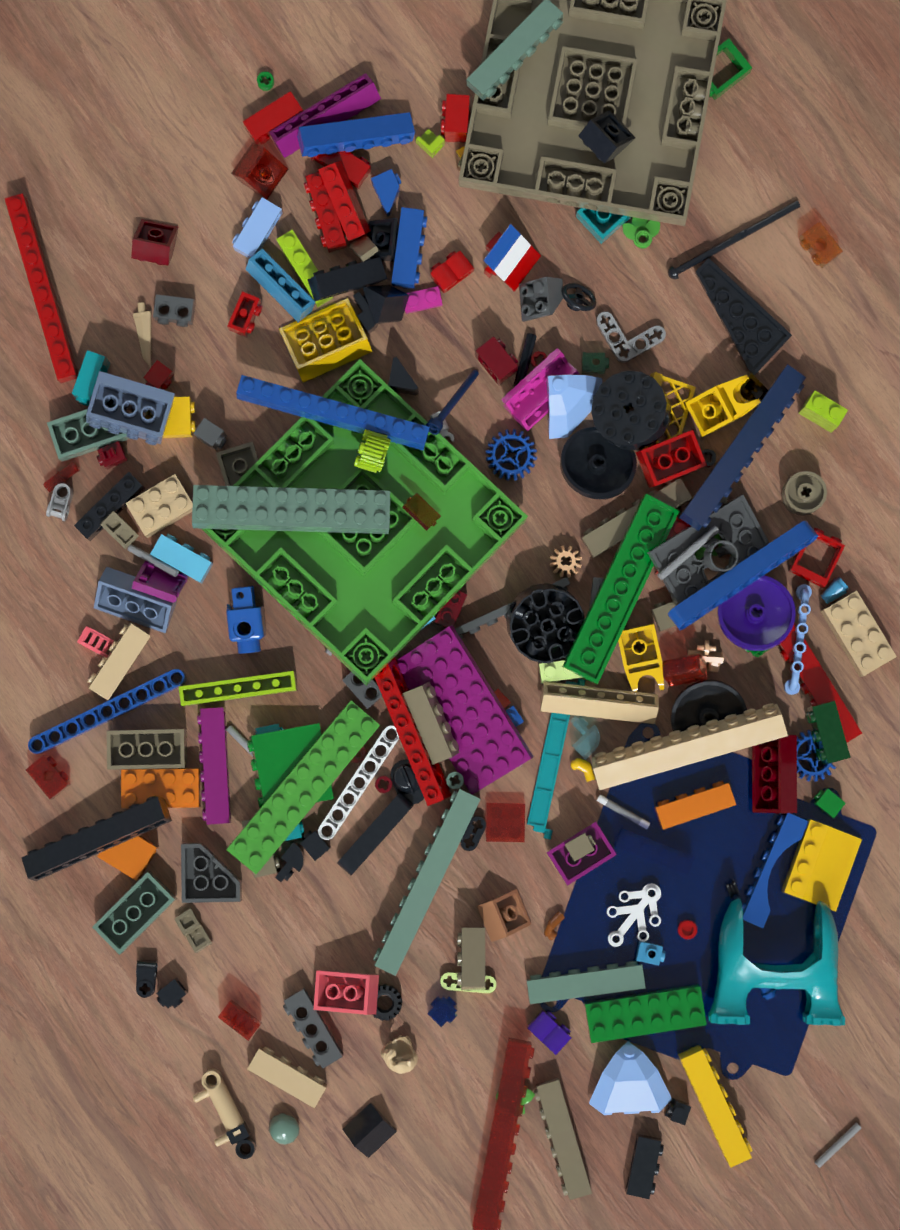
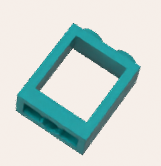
M87 350L72 394L76 397L75 400L79 401L78 403L89 407L99 371L107 373L110 366V361L105 356Z

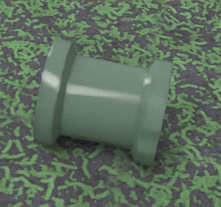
M459 772L450 773L446 779L447 785L452 789L460 788L464 782L463 776ZM458 775V780H460V784H455V786H452V781L449 780L450 777Z

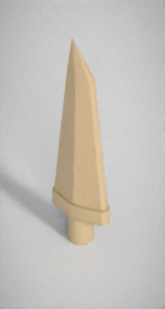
M141 302L137 303L138 313H133V318L143 359L151 368L152 313L151 311H146L145 303Z

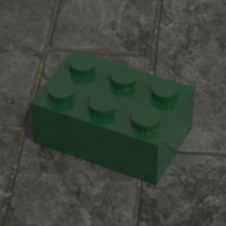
M835 701L808 707V712H805L808 724L811 723L813 731H810L813 742L817 743L816 755L818 761H822V764H829L851 758Z

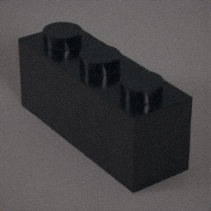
M637 1134L625 1188L627 1195L650 1199V1194L654 1195L656 1183H653L654 1175H658L660 1164L657 1163L658 1156H662L664 1149L660 1138Z

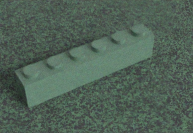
M544 0L466 79L467 86L483 101L487 97H492L497 90L496 87L500 83L504 84L509 79V74L513 70L517 71L522 66L523 60L535 53L536 47L540 43L543 44L550 36L549 33L553 29L557 30L562 25L563 12L550 0Z
M637 961L626 962V966L619 967L618 963L606 965L607 968L599 969V966L588 967V971L580 972V969L568 970V974H561L560 971L549 973L547 977H542L541 974L530 975V979H526L529 1003L536 1004L644 989L643 966L641 963L637 964Z

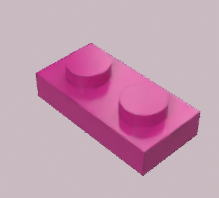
M438 286L406 293L409 295L405 308L406 314L443 306Z

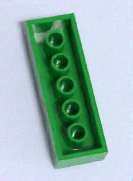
M698 984L584 1002L591 1043L707 1025L701 986Z

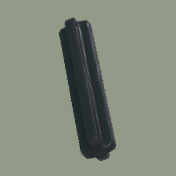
M527 333L514 387L527 376L537 337L535 334Z

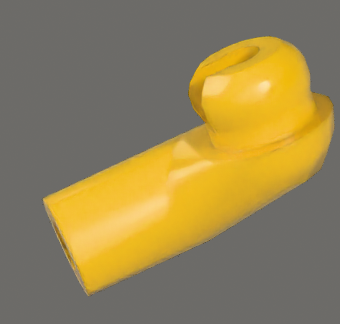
M576 758L571 761L570 765L573 770L578 769L584 772L586 782L595 780L592 766L588 761L582 758Z

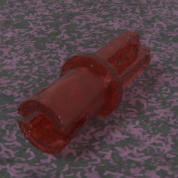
M72 461L62 470H57V473L45 481L43 485L48 492H51L57 484L67 483L66 480L80 470Z

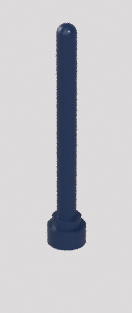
M473 370L439 415L427 422L426 426L430 427L429 432L431 434L437 435L442 430L443 421L478 377V370Z

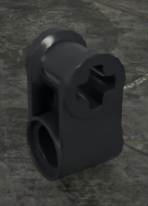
M137 960L136 992L140 997L147 998L155 992L157 961ZM145 983L147 987H150V991H147L146 994L144 990H141Z

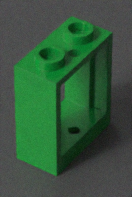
M729 38L718 46L717 55L724 52L739 72L718 89L713 82L711 83L709 97L712 96L714 100L750 74L752 66Z

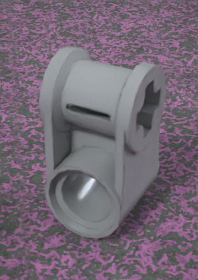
M64 483L55 486L47 507V517L61 518L64 522L67 520L74 493L71 486ZM66 487L68 494L61 498L59 491L61 488Z

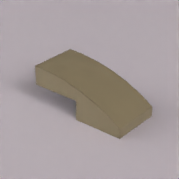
M366 235L360 236L348 245L363 262L379 251Z
M114 511L100 523L124 549L139 537Z
M191 908L174 919L195 953L200 952L213 943Z

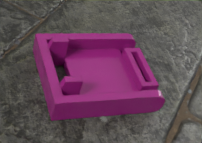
M145 561L133 581L132 589L174 603L185 586L188 576L179 572L174 577L154 564Z

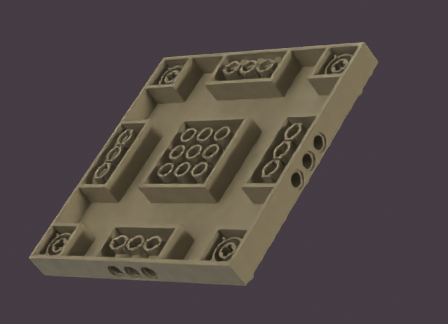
M493 0L481 64L544 0ZM550 0L563 12L562 25L557 30L553 29L549 33L550 36L543 44L540 43L536 47L535 53L531 57L527 56L523 60L522 66L517 71L513 70L509 74V79L504 84L500 83L496 87L497 90L492 97H487L483 101L475 94L460 169L459 187L685 226L727 0ZM610 110L636 138L614 159L603 163L589 147L584 145L578 135L591 119Z

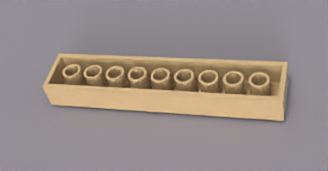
M770 703L758 710H746L741 715L736 716V714H732L720 721H708L703 726L693 725L688 730L682 732L679 730L673 731L665 737L655 736L650 741L644 743L638 741L627 748L617 747L613 752L597 753L594 755L595 757H592V766L599 790L783 738L788 736L778 704Z

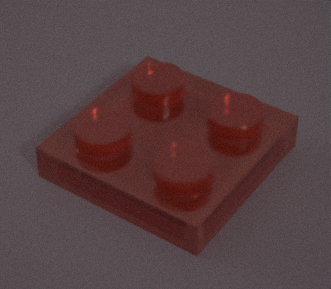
M487 803L486 842H525V804Z

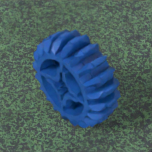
M508 429L505 430L506 436L498 432L500 439L498 440L493 436L492 440L495 444L488 443V447L492 448V450H486V454L491 455L486 458V461L493 462L488 465V468H496L493 471L494 475L498 471L501 472L499 475L500 479L506 474L507 481L510 480V475H513L514 481H517V474L524 478L523 471L530 474L531 471L528 466L532 468L535 466L530 460H537L536 456L531 455L536 453L537 449H530L534 442L527 443L530 437L526 436L523 439L524 432L522 431L519 433V436H516V429H513L512 435H509ZM507 441H517L523 446L513 448ZM502 443L505 453L496 460V449ZM508 450L511 451V453L517 452V454L514 456L515 461L511 457L506 458V455H508ZM526 451L527 460L521 467L518 456ZM511 463L516 470L504 469L500 464Z
M807 730V736L800 732L801 739L797 737V753L799 747L805 741L808 743L806 752L797 755V773L801 772L799 774L800 779L806 775V781H810L811 776H813V780L816 782L818 781V775L823 780L825 779L824 772L827 775H831L832 773L828 768L836 769V766L831 763L825 764L817 771V756L814 758V761L812 758L803 757L811 754V750L813 753H816L817 750L811 737V730ZM798 760H806L812 772L805 770Z

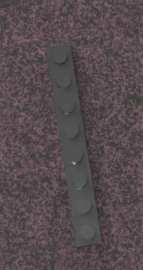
M566 577L553 584L568 590L567 586L570 585V582ZM510 604L455 628L459 637L463 639V634L467 632L474 634L481 630L480 626L487 624L489 627L497 623V619L502 616L506 619Z

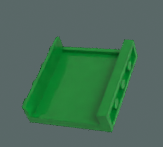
M320 723L249 737L250 740L247 741L249 752L253 754L251 767L252 771H256L257 778L254 779L255 788L260 791V798H258L259 808L262 807L322 735ZM331 785L317 802L334 799Z

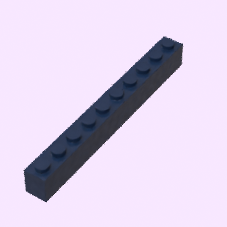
M787 364L681 514L680 519L697 531L702 526L704 528L707 527L712 520L709 517L713 511L716 513L723 504L720 502L722 497L727 498L733 490L730 487L734 481L737 483L743 475L741 472L743 467L748 468L754 460L751 457L752 454L760 451L764 445L762 443L764 437L769 438L774 431V428H772L773 424L781 421L785 415L782 413L785 407L789 409L795 401L792 398L794 394H799L805 387L803 381L806 377Z

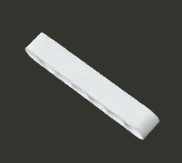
M388 726L383 730L320 825L318 833L322 839L329 840L336 835L398 742V733L394 740H389L386 737V732L389 729L396 730L395 726ZM379 745L386 747V754L383 756H378L375 752L376 747ZM368 761H373L376 765L373 772H368L365 769V764ZM357 777H362L365 781V785L362 788H357L354 785ZM351 793L354 796L352 804L344 802L343 797L345 794ZM336 809L343 812L341 820L333 818V812ZM328 825L332 828L333 833L331 836L323 835L322 829L324 826Z

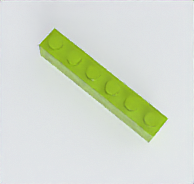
M295 671L179 686L181 706L298 691Z

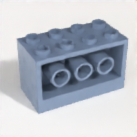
M99 371L87 410L86 422L89 423L90 427L100 429V427L107 428L108 432L113 434H119V432L127 434L126 437L133 440H138V438L144 439L150 445L161 444L175 393ZM113 404L114 407L108 408L107 405ZM126 410H132L133 413H126ZM150 415L151 418L146 419L145 416Z

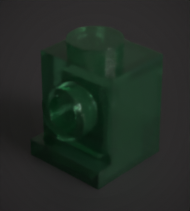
M582 352V374H605V369H609V357H605V353ZM594 359L599 360V364L594 365L592 361Z

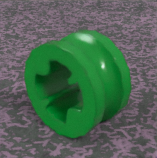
M261 72L257 76L258 87L263 91L272 89L274 86L272 74ZM266 77L267 80L270 79L271 81H268L269 84L265 85V83H260L263 82L262 78Z

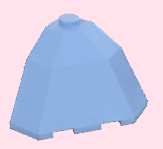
M555 375L547 377L549 439L568 438L592 410L593 397L602 384V378L588 375Z
M627 1041L615 1053L602 1072L589 1104L603 1115H612V1113L616 1112L639 1114V1111L659 1113L672 1100V1097L658 1069L640 1049Z

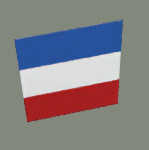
M510 224L483 261L515 292L541 255Z

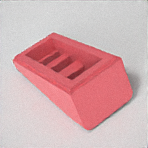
M86 626L77 643L107 658L108 654L106 652L114 640ZM90 632L93 633V635H92V637L90 638L89 642L86 643L85 641H86V639H87L89 633H90ZM96 637H100L96 646L93 647L92 644L94 643ZM106 640L107 642H106V644H105L103 650H102V651L99 650V648H100V646L102 645L103 641Z

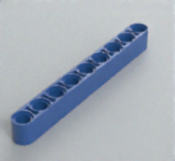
M802 521L672 608L668 616L679 630L685 629L817 539L818 534L807 521Z
M173 669L32 737L28 742V748L32 753L36 754L49 751L179 688V686H183L186 683L187 676L182 670ZM175 673L182 675L181 682H173L172 677ZM158 681H162L165 685L164 689L160 692L155 689V684ZM142 689L147 692V697L144 700L138 698V692ZM128 698L130 705L124 709L121 707V700ZM106 706L112 708V714L109 717L103 714ZM90 714L95 717V722L92 725L86 723V717ZM71 723L77 725V731L74 734L70 733L68 729ZM55 731L60 734V739L57 742L51 739V735ZM36 740H40L43 744L42 748L38 751L34 748Z

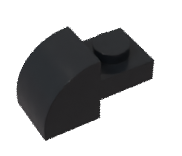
M357 292L353 295V299L362 311V313L357 315V318L367 334H370L377 328L378 324L374 322L365 294L362 296L360 292Z
M293 842L281 857L287 863L275 877L280 882L284 879L286 881L290 879L294 873L292 871L293 868L300 872L304 865V853L301 847Z

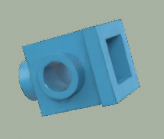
M639 941L635 960L659 966L660 962H664L666 951L663 950L662 945ZM649 951L655 952L653 958L648 956Z

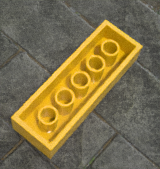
M697 1045L679 1053L680 1061L730 1168L751 1159L750 1152L753 1150L746 1137H742L744 1130L738 1119L734 1120L733 1116H736L732 1104L725 1100L728 1095L722 1084L717 1082L720 1078L716 1069L709 1065V1062L712 1060L707 1050Z

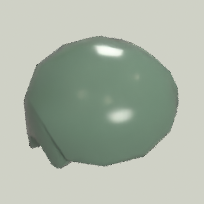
M280 1113L269 1122L268 1131L274 1141L286 1145L295 1141L299 1135L300 1128L294 1117Z

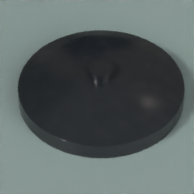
M596 427L585 428L574 433L565 443L560 456V469L567 484L580 495L591 499H609L623 493L632 483L637 468L634 450L620 449L609 443Z
M701 680L684 688L676 697L670 716L672 730L682 732L688 730L693 725L703 726L708 721H720L728 715L744 714L747 707L739 692L729 684L718 680Z

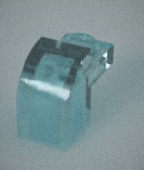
M574 716L569 722L582 736L572 747L586 760L599 745V730L595 724L588 729L586 726L589 724L581 716L579 718Z

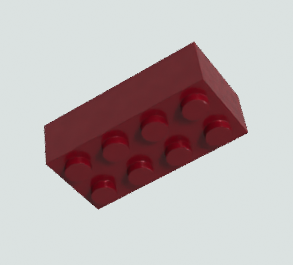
M788 735L752 746L753 813H797V735Z

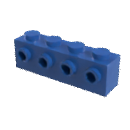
M401 208L392 286L415 289V283L419 284L420 272H417V267L422 264L423 256L419 252L420 246H424L425 235H422L423 227L426 228L428 216H424V210Z

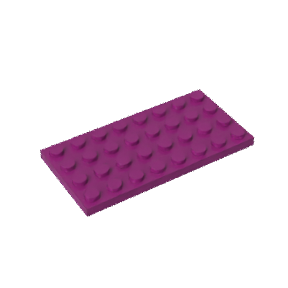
M453 625L397 660L408 690L430 682L431 686L434 687L438 703L443 708V715L450 724L452 736L459 746L458 750L460 753L449 759L456 771L463 776L464 784L472 795L534 757Z

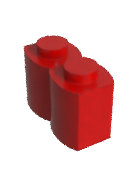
M461 250L457 253L455 251L451 252L446 257L447 260L444 263L438 262L431 268L430 277L443 293L449 291L474 272V267Z

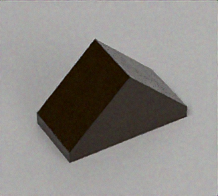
M748 372L746 375H748L749 379L741 386V395L748 401L758 398L762 401L769 390L751 372Z

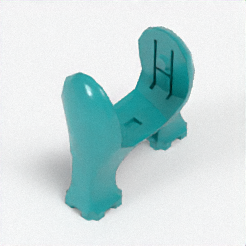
M740 898L732 901L725 913L720 929L718 978L714 1001L708 1012V1021L716 1024H750V1016L746 1009L748 993L753 988L805 990L807 1002L802 1021L806 1024L845 1025V1017L838 1001V932L829 906L822 901L817 902L814 915V952L802 964L767 965L751 963L743 955L742 902Z

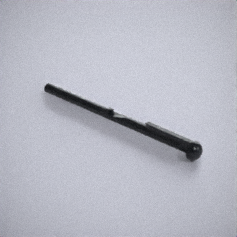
M795 201L686 261L677 268L670 266L668 276L674 280L679 279L678 275L800 208L799 202Z

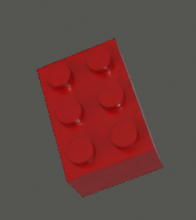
M693 430L635 452L649 488L707 466Z

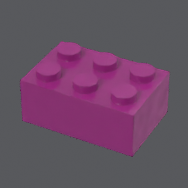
M596 821L547 852L567 886L617 855ZM583 833L586 836L591 835L596 843L593 846L594 851L574 862L565 844Z

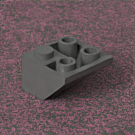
M544 277L519 284L522 322L553 315L563 299L561 292L563 288L562 279Z

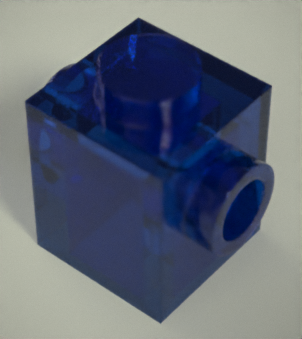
M444 995L441 998L437 996L430 1004L432 1008L427 1012L442 1027L446 1022L450 1024L457 1017L456 1012L458 1010L455 1007L457 1003L450 996L448 998Z

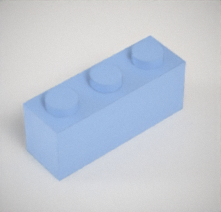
M264 198L255 202L252 207V215L244 220L242 224L243 230L240 234L237 233L232 241L234 250L249 259L262 249L283 214L280 207Z

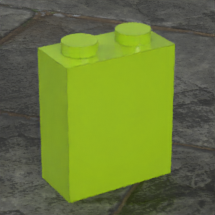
M814 391L807 398L798 414L832 433L840 425L848 410L819 392Z

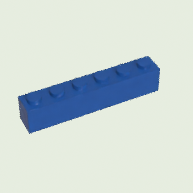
M408 112L299 127L297 138L302 157H315L318 154L331 155L340 151L352 152L355 149L363 148L367 150L377 146L388 147L392 144H408L413 141L415 130L411 114Z

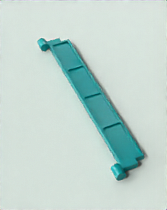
M578 678L577 683L566 681L565 684L585 686L586 680ZM551 713L527 821V825L534 826L533 831L544 833V838L551 840L553 830L546 829V824L570 715Z

